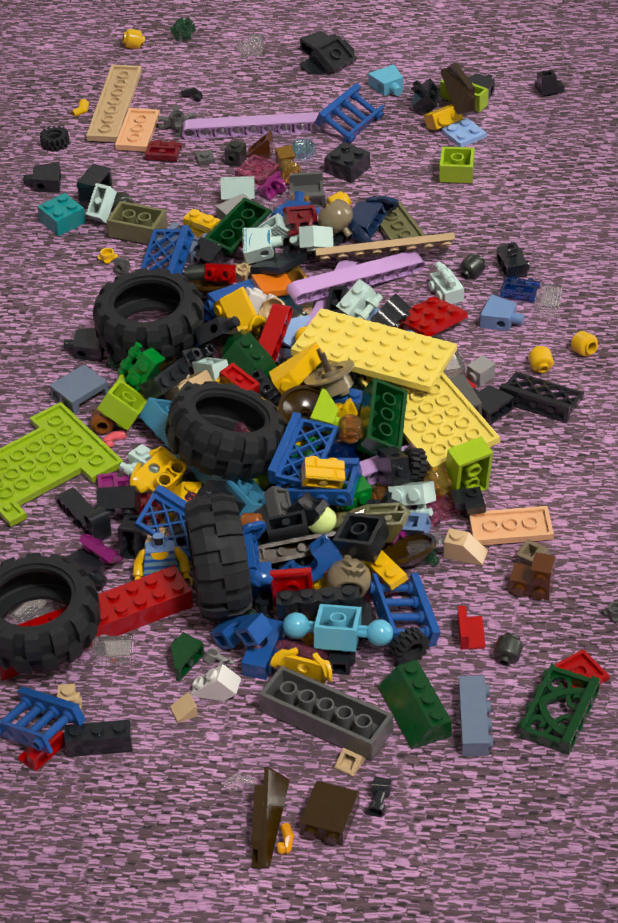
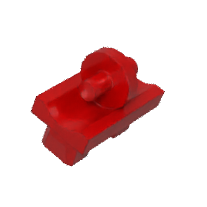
M205 263V281L236 283L237 265Z

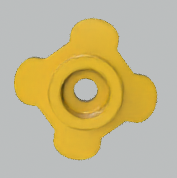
M111 248L102 249L97 256V259L104 261L105 264H109L113 259L118 258V255L114 254V250Z

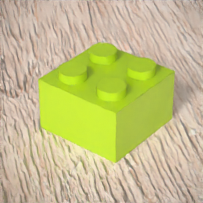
M442 146L439 182L473 183L475 148Z
M119 379L106 394L97 409L102 415L109 417L119 427L125 428L128 431L140 416L147 400L145 396Z

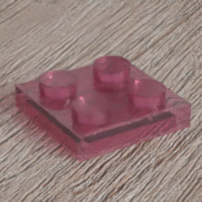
M253 154L235 170V176H254L255 184L263 185L265 179L268 176H272L279 169L278 166L280 164Z

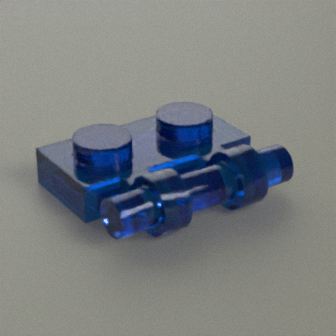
M506 276L500 291V297L535 302L541 281H535L533 278L521 279L519 276Z

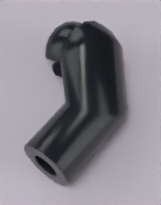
M195 87L181 90L182 97L192 96L195 102H200L203 98L202 93Z

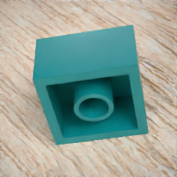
M66 193L37 206L40 222L58 237L86 223L84 207Z

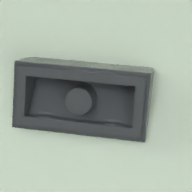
M272 486L264 492L269 517L274 515L277 517V515L281 516V514L285 515L288 513L287 509L291 506L288 489Z

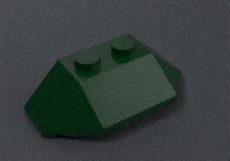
M241 329L227 339L221 359H226L228 365L234 363L249 375L256 369H261L272 382L269 372L276 368L277 365L270 354L249 331Z

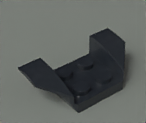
M338 35L317 46L312 51L309 59L301 62L300 66L308 74L330 75L354 63L357 57L355 56L354 48Z

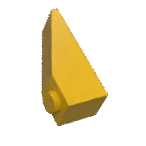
M314 342L269 372L273 384L282 395L288 389L299 386L320 364L321 361L316 351L320 346L317 342Z

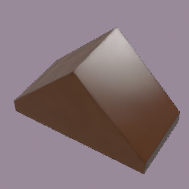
M271 131L267 132L249 147L247 158L271 159L273 153V133Z

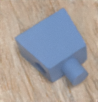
M491 295L480 315V328L509 331L513 323L523 325L525 315L517 313V304L515 302Z

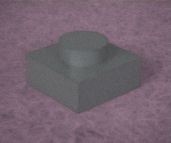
M211 150L195 152L199 166L215 163Z

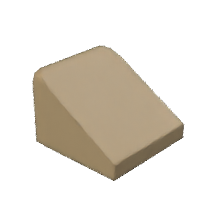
M189 692L170 706L178 723L198 716L197 706Z
M343 748L334 768L354 776L366 758Z

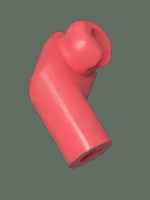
M125 430L111 432L102 441L109 448L114 447L113 441L126 439Z

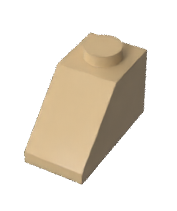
M449 528L444 541V558L483 566L488 550L469 532Z

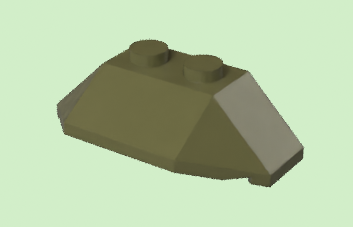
M401 502L366 504L349 511L351 513L385 516L389 530L387 543L395 541L410 514L409 509ZM346 512L339 514L334 527L335 531H338L347 514Z

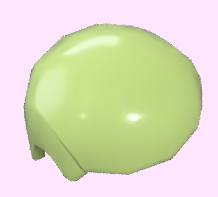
M327 507L319 515L320 518L312 526L309 525V530L312 533L323 534L334 529L337 521L336 514Z

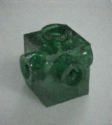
M183 17L179 18L169 28L176 41L183 38L187 40L193 37L192 34L196 31L195 24L191 21L190 17L186 19Z

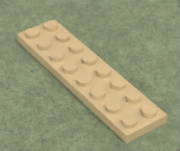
M111 65L86 135L87 141H117L142 73V66Z
M453 232L316 248L315 258L320 262H329L331 258L346 260L348 256L363 258L365 254L380 256L382 252L397 254L400 250H405V252L417 248L431 250L434 246L448 248L453 244L455 236Z

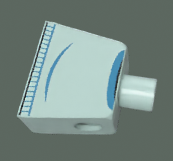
M243 228V254L247 264L272 258L274 256V247L283 246L282 236L273 237L270 228Z

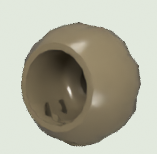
M334 200L317 214L318 226L332 227L333 235L341 231L346 237L352 234L347 226L353 219V210L344 200Z
M345 555L343 559L334 562L329 567L326 575L327 587L359 586L360 597L368 592L371 583L369 568L362 561L352 559L350 555Z

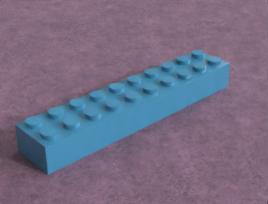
M148 398L139 417L145 422L144 424L155 432V436L160 438L164 445L170 449L166 438L165 425L172 401ZM186 465V468L191 470L195 474V478L203 484L209 479L226 481L246 503L240 516L243 513H253L266 504L265 491L253 479L237 478L236 480H227L217 475H206L199 472V469L194 466L189 467Z

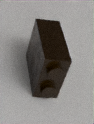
M316 781L299 822L300 835L309 840L318 839L325 841L329 845L337 844L343 846L360 804L359 791Z

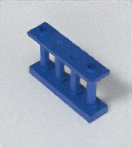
M355 83L319 112L315 124L320 127L324 123H328L344 136L343 142L351 144L360 132L375 120L379 121L382 118L385 105L382 104L378 109L374 108L360 96L361 86ZM356 100L372 114L367 117L350 102ZM347 108L362 122L357 124L344 114L341 109ZM332 116H338L353 129L348 132L335 122Z
M373 573L367 593L371 596L378 619L385 620L392 626L393 637L391 641H395L394 637L399 636L401 630L405 631V628H396L394 622L417 621L420 625L419 629L430 641L428 645L430 647L436 646L441 632L419 573H411L406 584H401L393 590L386 584H380L377 573ZM383 592H406L409 598H385ZM389 607H411L415 613H390Z
M22 686L17 690L20 703L4 718L0 719V737L35 748L37 751L51 754L53 750L48 740L67 723L81 726L86 720L77 703ZM25 709H30L16 724L11 723ZM39 713L44 714L29 729L25 728ZM53 718L58 719L43 734L39 733V731Z

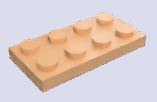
M129 108L115 143L116 150L146 152L147 146L154 134L160 110Z
M548 506L489 510L486 513L469 515L472 536L482 545L526 542L527 539L531 541L554 539Z

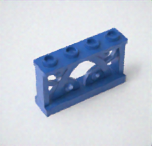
M290 457L289 459L291 460V462H294V461L299 460V459H301V458H300V457ZM337 458L344 461L345 479L350 477L349 481L345 480L343 484L347 489L320 487L312 489L296 484L291 485V483L279 480L276 487L288 489L291 504L308 491L317 500L325 499L329 506H352L358 480L362 475L359 458ZM302 464L295 467L298 472L301 471ZM292 469L284 471L282 475L290 476L294 472Z

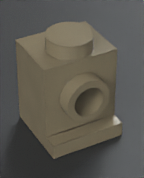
M527 539L524 545L519 548L517 556L521 563L532 566L536 552L547 555L551 554L547 547Z

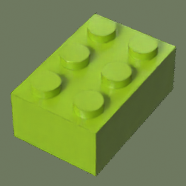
M482 436L447 449L443 487L450 497L451 490L481 487V491L489 489L494 452Z

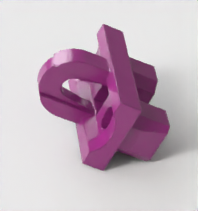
M276 171L272 176H268L265 179V183L257 187L259 196H265L268 201H271L278 193H283L286 190V184L281 179L280 171Z

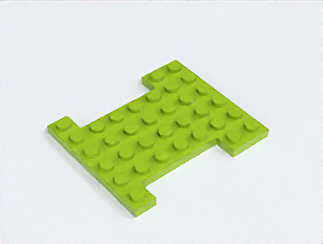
M62 402L30 417V423L36 430L0 448V517L10 527L27 519V514L20 507L21 505L81 473L94 483L98 480V474L112 473L120 469L119 466L123 462L111 448Z

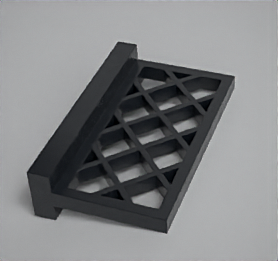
M517 371L506 384L502 383L499 386V390L514 396V407L566 424L570 419V414L581 402L585 393ZM517 378L523 379L525 381L518 382Z

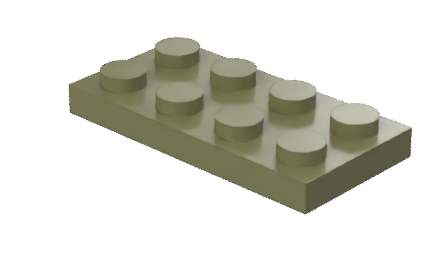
M400 201L399 207L393 210L392 213H388L378 227L387 240L426 236Z

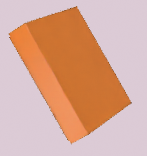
M285 272L282 274H253L251 277L255 287L266 295H289L286 288L292 282Z

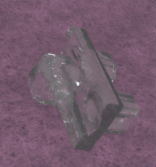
M253 33L249 35L247 43L243 40L237 43V49L241 52L242 59L252 55L257 57L262 55V50L265 47L263 34L257 36Z

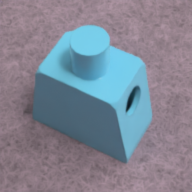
M393 64L368 73V85L384 96L392 93L399 96L403 92V76Z

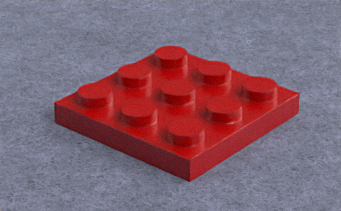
M434 296L429 297L420 304H415L409 311L411 315L405 322L400 321V327L431 337L468 318L467 311Z

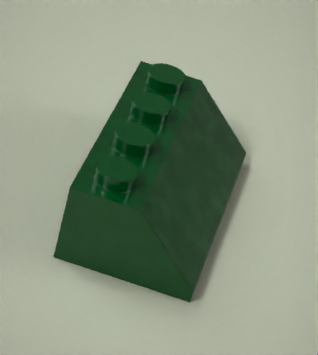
M244 197L204 238L212 243H218L222 247L225 257L232 254L243 242V228H257L272 213V210Z
M375 377L363 389L357 450L377 456V449L396 446L398 449H402L407 390Z
M418 660L398 665L378 685V689L411 750L452 736V720Z

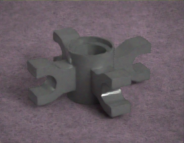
M173 105L170 117L158 116V122H164L159 123V130L171 127L172 130H175L176 137H183V122L188 119H195L196 112L184 115L179 110V105Z

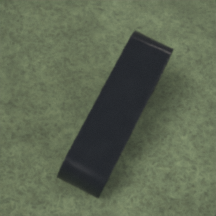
M74 487L55 496L57 505L69 518L73 519V523L79 529L81 528L84 534H90L100 540H104L112 535L110 518L103 506L94 509Z

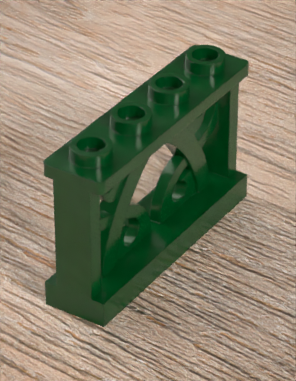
M551 663L549 669L544 670L541 678L542 683L540 686H536L533 695L534 699L532 702L529 701L526 707L525 718L521 717L517 729L520 730V739H527L559 750L563 754L570 755L599 694L600 678L594 676L589 678L556 667L555 664ZM554 680L566 682L568 688L563 689L561 682H559L558 687H554L552 682ZM570 697H573V701L579 700L580 702L578 704H573L571 702ZM566 698L567 706L575 713L564 714L554 720L546 705ZM562 721H568L570 723L567 726L563 725V723H561L560 726L558 725ZM534 722H539L540 725L537 726V729H542L546 725L548 728L544 731L532 729L531 725ZM553 732V733L556 734L558 737H555V736H553V735H550V733Z

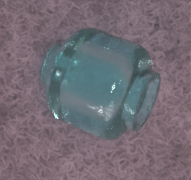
M308 138L296 139L291 145L296 159H310L316 151L315 144Z

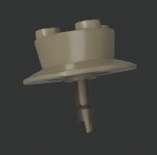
M320 348L316 351L323 367L310 373L304 380L305 385L316 386L320 390L326 389L331 398L336 395L344 396L350 393L349 388L352 387L353 381L348 373L353 370L354 362L344 360L330 364L326 353L322 352Z

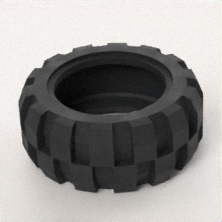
M147 268L135 269L134 273L127 274L125 272L116 276L114 282H107L101 288L92 311L96 337L103 348L111 356L115 355L120 361L126 359L129 349L136 342L142 345L141 352L152 347L166 358L163 363L173 361L175 356L180 355V352L192 348L193 344H197L198 340L194 329L205 322L202 296L193 282H190L186 276L178 272L172 274L169 269L157 268V270H148ZM150 310L171 313L165 318L150 322H137L127 319L136 313Z
M205 381L201 385L194 383L181 390L171 403L165 425L168 445L173 454L179 455L180 461L189 467L194 466L201 473L209 476H221L227 480H236L237 478L249 480L257 478L260 474L264 475L268 471L286 430L282 414L278 413L277 407L270 400H264L260 394L252 390L242 389L239 385L231 383L219 384L217 381Z
M224 493L195 497L185 504L184 512L195 589L202 618L221 621L246 615L252 611V589L246 545L234 496Z
M40 552L28 553L25 558L16 560L15 557L1 562L0 666L6 670L14 667L17 673L32 674L33 670L43 669L44 673L58 670L61 663L67 662L71 664L81 657L83 648L88 649L94 640L101 622L98 592L95 583L91 580L88 573L74 561L69 564V561L64 556L52 553L49 557L41 556ZM32 600H54L67 606L60 616L50 622L37 626H18L3 620L12 609Z

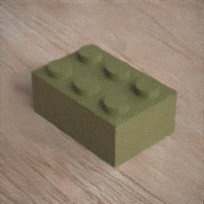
M120 201L106 220L109 237L148 245L154 229H166L168 227L167 210Z

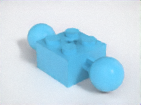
M320 604L316 621H308L305 615L298 612L287 615L283 621V631L289 638L301 639L307 633H314V648L322 650L356 652L359 637L367 638L375 646H385L393 637V628L385 620L377 619L368 626L361 625L362 607Z

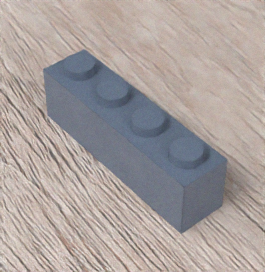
M485 675L459 676L462 756H489V748H493V735H489L488 732L492 731V718L487 717V714H491V701H486V697H490V686L485 684Z

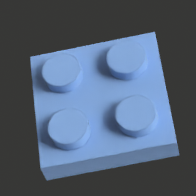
M468 118L442 128V134L458 147L467 146L487 137V133Z

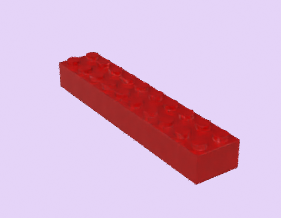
M175 565L98 594L101 622L98 626V632L89 647L193 607L192 591ZM67 606L18 624V626H37L50 622L60 616ZM0 666V678L2 681L22 674L17 673L14 667L6 670Z

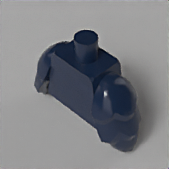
M372 196L365 201L357 202L352 209L353 219L348 225V229L352 232L351 238L358 243L373 242L371 240L372 236L387 214L392 213L393 210L399 207V201L388 196Z

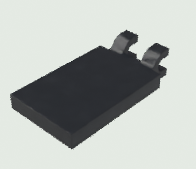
M286 245L283 253H277L272 258L265 259L251 266L250 272L251 274H282L310 259L309 255L305 254L307 248L299 247L297 253H291L294 246Z

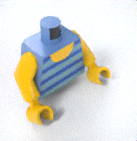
M163 533L153 534V541L146 542L145 549L140 550L134 560L133 577H135V580L175 565L180 574H183L184 580L186 578L190 579L192 586L194 579L189 576L191 571L187 555L180 547L175 546L173 540H165Z

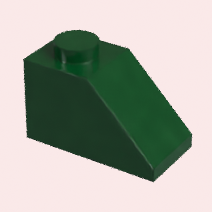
M184 632L171 643L172 660L177 681L180 682L205 655L203 642Z

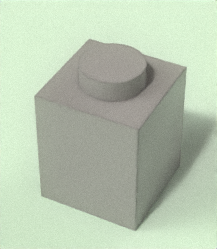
M483 355L467 365V379L479 387L495 377L496 364Z

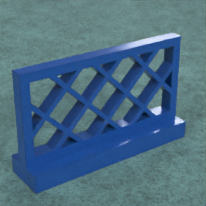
M182 225L181 229H154L140 269L147 268L148 264L154 261L156 264L148 270H157V268H162V265L170 261L169 266L165 269H169L172 274L177 272L182 274L194 239V234L190 227ZM158 235H165L158 242L156 241ZM179 235L176 240L171 241L173 236ZM169 240L170 244L162 249L161 245ZM159 247L160 251L152 256V251ZM174 247V251L167 255L166 252ZM164 254L166 256L161 261H156V259L159 258L161 255Z
M293 412L268 468L269 483L277 484L279 480L302 486L301 471L298 472L295 468L303 464L305 457L301 452L311 449L313 454L309 456L326 459L338 432V426L301 418V413ZM304 425L313 428V430L306 433L302 429ZM325 430L331 431V434L325 437L320 433ZM317 434L319 439L310 442L308 437ZM304 439L307 444L298 448L296 442ZM323 443L325 449L317 452L314 447ZM298 454L301 458L294 462H291V460L289 459L291 456ZM292 469L294 472L290 476L282 475L284 471Z
M159 484L152 492L134 526L150 536L160 533L159 528L167 527L170 536L165 537V540H173L175 546L180 547L177 545L176 539L184 538L187 547L181 549L187 555L188 560L191 561L185 528L184 509L187 501ZM153 500L160 504L161 511L153 512L151 505ZM168 513L176 514L179 521L170 522ZM163 514L166 523L157 525L155 516ZM144 517H151L153 525L147 526L141 520ZM180 525L183 534L174 535L172 526Z

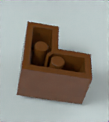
M536 552L532 566L514 563L509 580V593H513L516 596L533 597L537 600H549L554 585L556 556Z

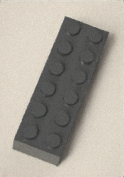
M282 665L259 693L260 711L371 761L394 731L392 713Z

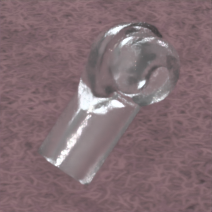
M234 774L226 779L224 788L228 792H234L243 786L254 788L257 778Z

